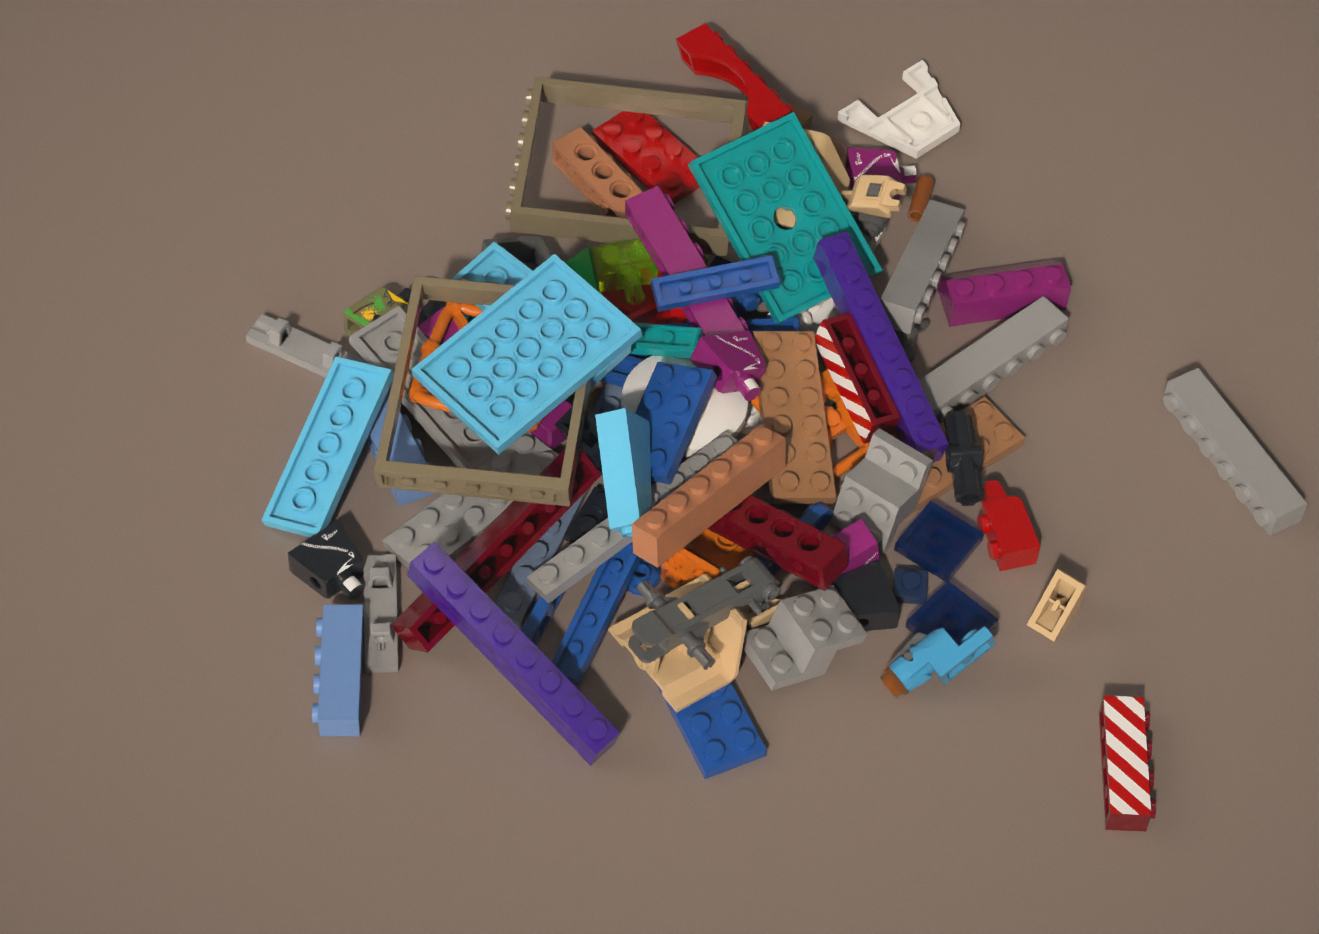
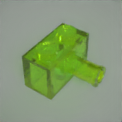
M640 239L592 247V256L600 293L624 289L628 304L634 305L633 295H635L637 304L641 303L646 297L641 285L651 284V279L658 278V269Z

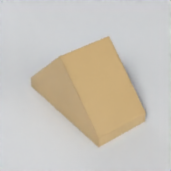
M1057 569L1027 625L1055 642L1080 611L1087 585L1061 569Z

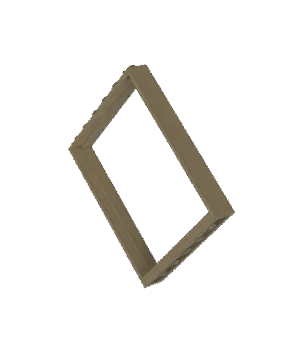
M535 77L533 89H527L526 106H530L529 111H523L522 128H526L525 133H519L518 150L522 152L521 155L515 156L514 173L518 174L517 178H511L509 195L513 196V201H507L505 219H510V232L644 247L627 218L523 207L541 102L732 123L730 143L743 136L746 100ZM718 223V229L687 225L689 238L692 243L697 242L703 254L727 256L729 239L720 223Z
M414 276L374 467L377 487L570 507L592 378L575 391L561 478L390 461L423 299L491 305L515 285H505L498 282H473L467 279H441L435 276Z

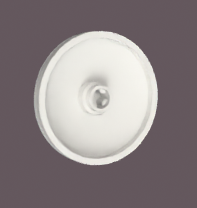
M651 356L643 360L626 378L622 390L621 409L626 408L634 413L636 412L657 362L690 367L696 366L687 358ZM712 387L683 457L693 456L725 431L734 438L738 436L746 421L748 401L744 399L740 391L722 394Z

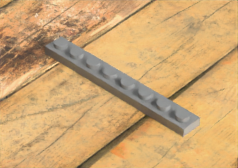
M725 431L680 464L671 484L654 483L651 486L652 508L739 441ZM606 518L527 576L528 585L547 603H550L630 544L632 537H622V534L611 530L608 518Z

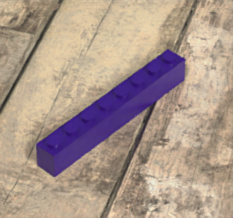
M848 232L819 240L813 259L839 314L851 313L897 408L901 419L894 431L898 439L932 459V463L940 461L948 446L947 439Z
M433 542L410 562L407 576L590 766L615 744L620 732L436 542Z

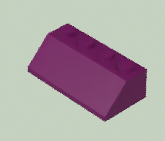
M1049 259L942 275L937 291L949 327L1011 318L1042 296L1059 310H1066L1071 285L1063 264Z

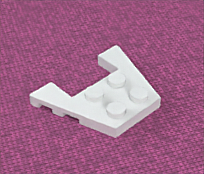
M923 60L903 71L902 80L915 90L917 94L880 117H877L859 100H856L838 111L837 118L841 123L915 159L949 139L960 130L959 120L947 99L941 96L938 84L934 77H930L927 71L928 66Z

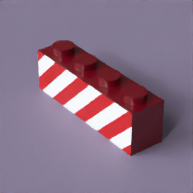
M851 313L822 320L815 335V343L863 444L869 443L873 433L879 428L892 435L901 417Z
M1104 695L1099 709L1105 830L1146 832L1150 819H1155L1156 800L1150 798V789H1153L1154 770L1148 769V760L1152 756L1151 739H1146V730H1149L1150 711L1144 710V697Z

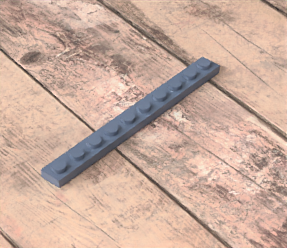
M606 383L590 414L595 417L596 414L621 409L623 387ZM588 429L583 430L582 434L586 441L590 437V430ZM591 487L514 564L495 604L519 629L522 628L538 595L528 585L526 577L559 553L565 541V533L580 511Z

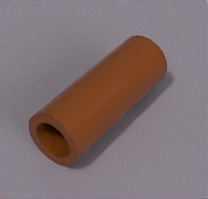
M922 175L917 178L908 211V218L913 222H919L931 198L935 182L930 176Z

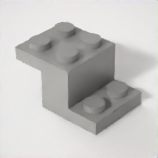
M879 428L872 435L865 458L845 475L830 523L843 530L862 519L877 541L879 553L884 554L890 548L897 525L917 507L933 460Z
M832 585L825 591L818 589L781 600L768 625L745 631L743 649L772 691L824 675L837 650L863 643L868 634Z

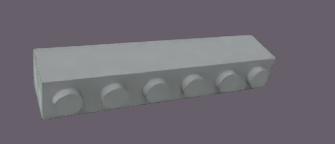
M929 200L880 298L893 329L911 334L915 323L921 324L926 310L925 306H930L934 289L937 290L939 287L942 272H946L950 256H953L956 251L958 239L961 240L966 227V223L962 222L964 209Z
M1042 296L918 380L938 423L944 422L945 416L952 414L954 411H958L962 407L967 408L973 404L976 398L985 391L991 392L1001 380L1007 376L1012 377L1017 374L1021 367L1029 361H1036L1052 345L1058 346L1067 335L1066 329L1069 318Z
M1196 368L1167 381L1162 399L1166 409L1173 413L1180 421L1184 432L1191 435L1203 456L1210 459L1217 468L1219 476L1227 481L1235 491L1237 499L1251 511L1256 523L1272 536L1301 522L1307 502L1201 370Z

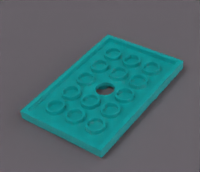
M794 112L711 151L688 164L690 171L740 260L773 256L780 280L779 288L758 293L772 318L777 323L776 325L832 298L813 259L819 240L848 232L869 278L883 271ZM782 208L794 214L796 222L792 229L784 230L775 224L773 216L777 209Z

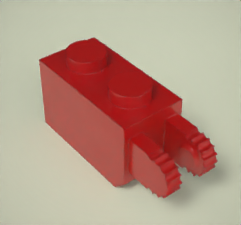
M998 480L987 481L983 487L984 498L981 501L982 510L981 515L977 517V523L980 533L985 534L987 537V549L990 559L996 561L999 571L1036 564L1040 544L1022 499L1016 496L1007 497Z

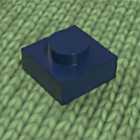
M895 568L893 593L897 603L925 605L927 598V570Z

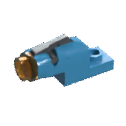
M984 626L979 631L974 629L966 634L961 641L962 644L958 646L943 628L934 630L928 635L916 633L890 661V665L884 669L885 674L880 679L895 698L901 694L907 695L917 686L932 679L931 674L933 672L945 686L995 646L994 637Z

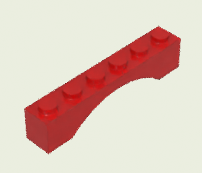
M706 23L676 38L681 60L695 75L721 79L734 85L748 99L746 114L751 132L763 127L764 121L774 122L794 112L789 104L785 105L781 101L775 89L770 90L760 74L755 75L752 72L749 63L745 59L741 60L738 57L733 46H727L718 31L713 32Z

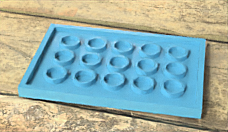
M553 254L411 370L414 378L499 455L642 336V332L634 322L557 255Z

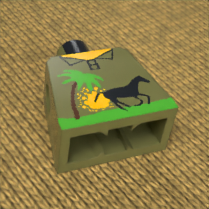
M384 287L376 289L343 312L345 331L352 335L398 305L407 314L411 289L404 288L397 295Z

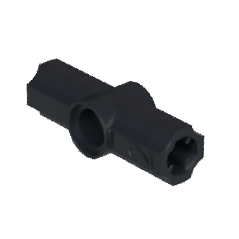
M954 411L952 414L945 416L944 419L945 434L948 442L945 454L947 472L952 474L956 502L962 504V506H974L976 503L983 501L984 498L981 478L982 450L980 444H976L972 415H968L965 411Z

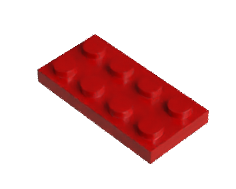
M622 111L592 130V136L595 137L599 146L611 154L618 163L647 189L658 185L663 194L667 193L670 196L673 204L700 188L688 167V164L698 157L650 114Z

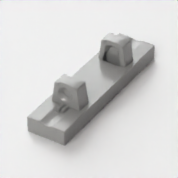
M261 314L246 334L247 343L325 378L335 356L367 364L363 358L343 350L342 345L333 341L330 344L291 327L288 321L281 318L275 320ZM284 336L287 337L282 344V339L284 338Z
M396 554L363 555L365 673L399 672L398 634L391 627V624L397 619Z

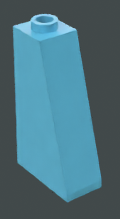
M623 408L596 414L595 418L609 528L622 534V537H632V523L652 509L650 425L648 420Z

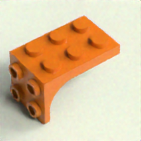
M706 529L661 565L660 575L661 579L669 587L677 589L703 574H708L714 580L722 575L719 571L720 567H725L729 572L738 567L744 558L748 556L756 558L758 555Z

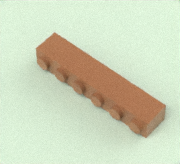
M763 425L755 428L632 523L633 554L657 568L786 467V438Z

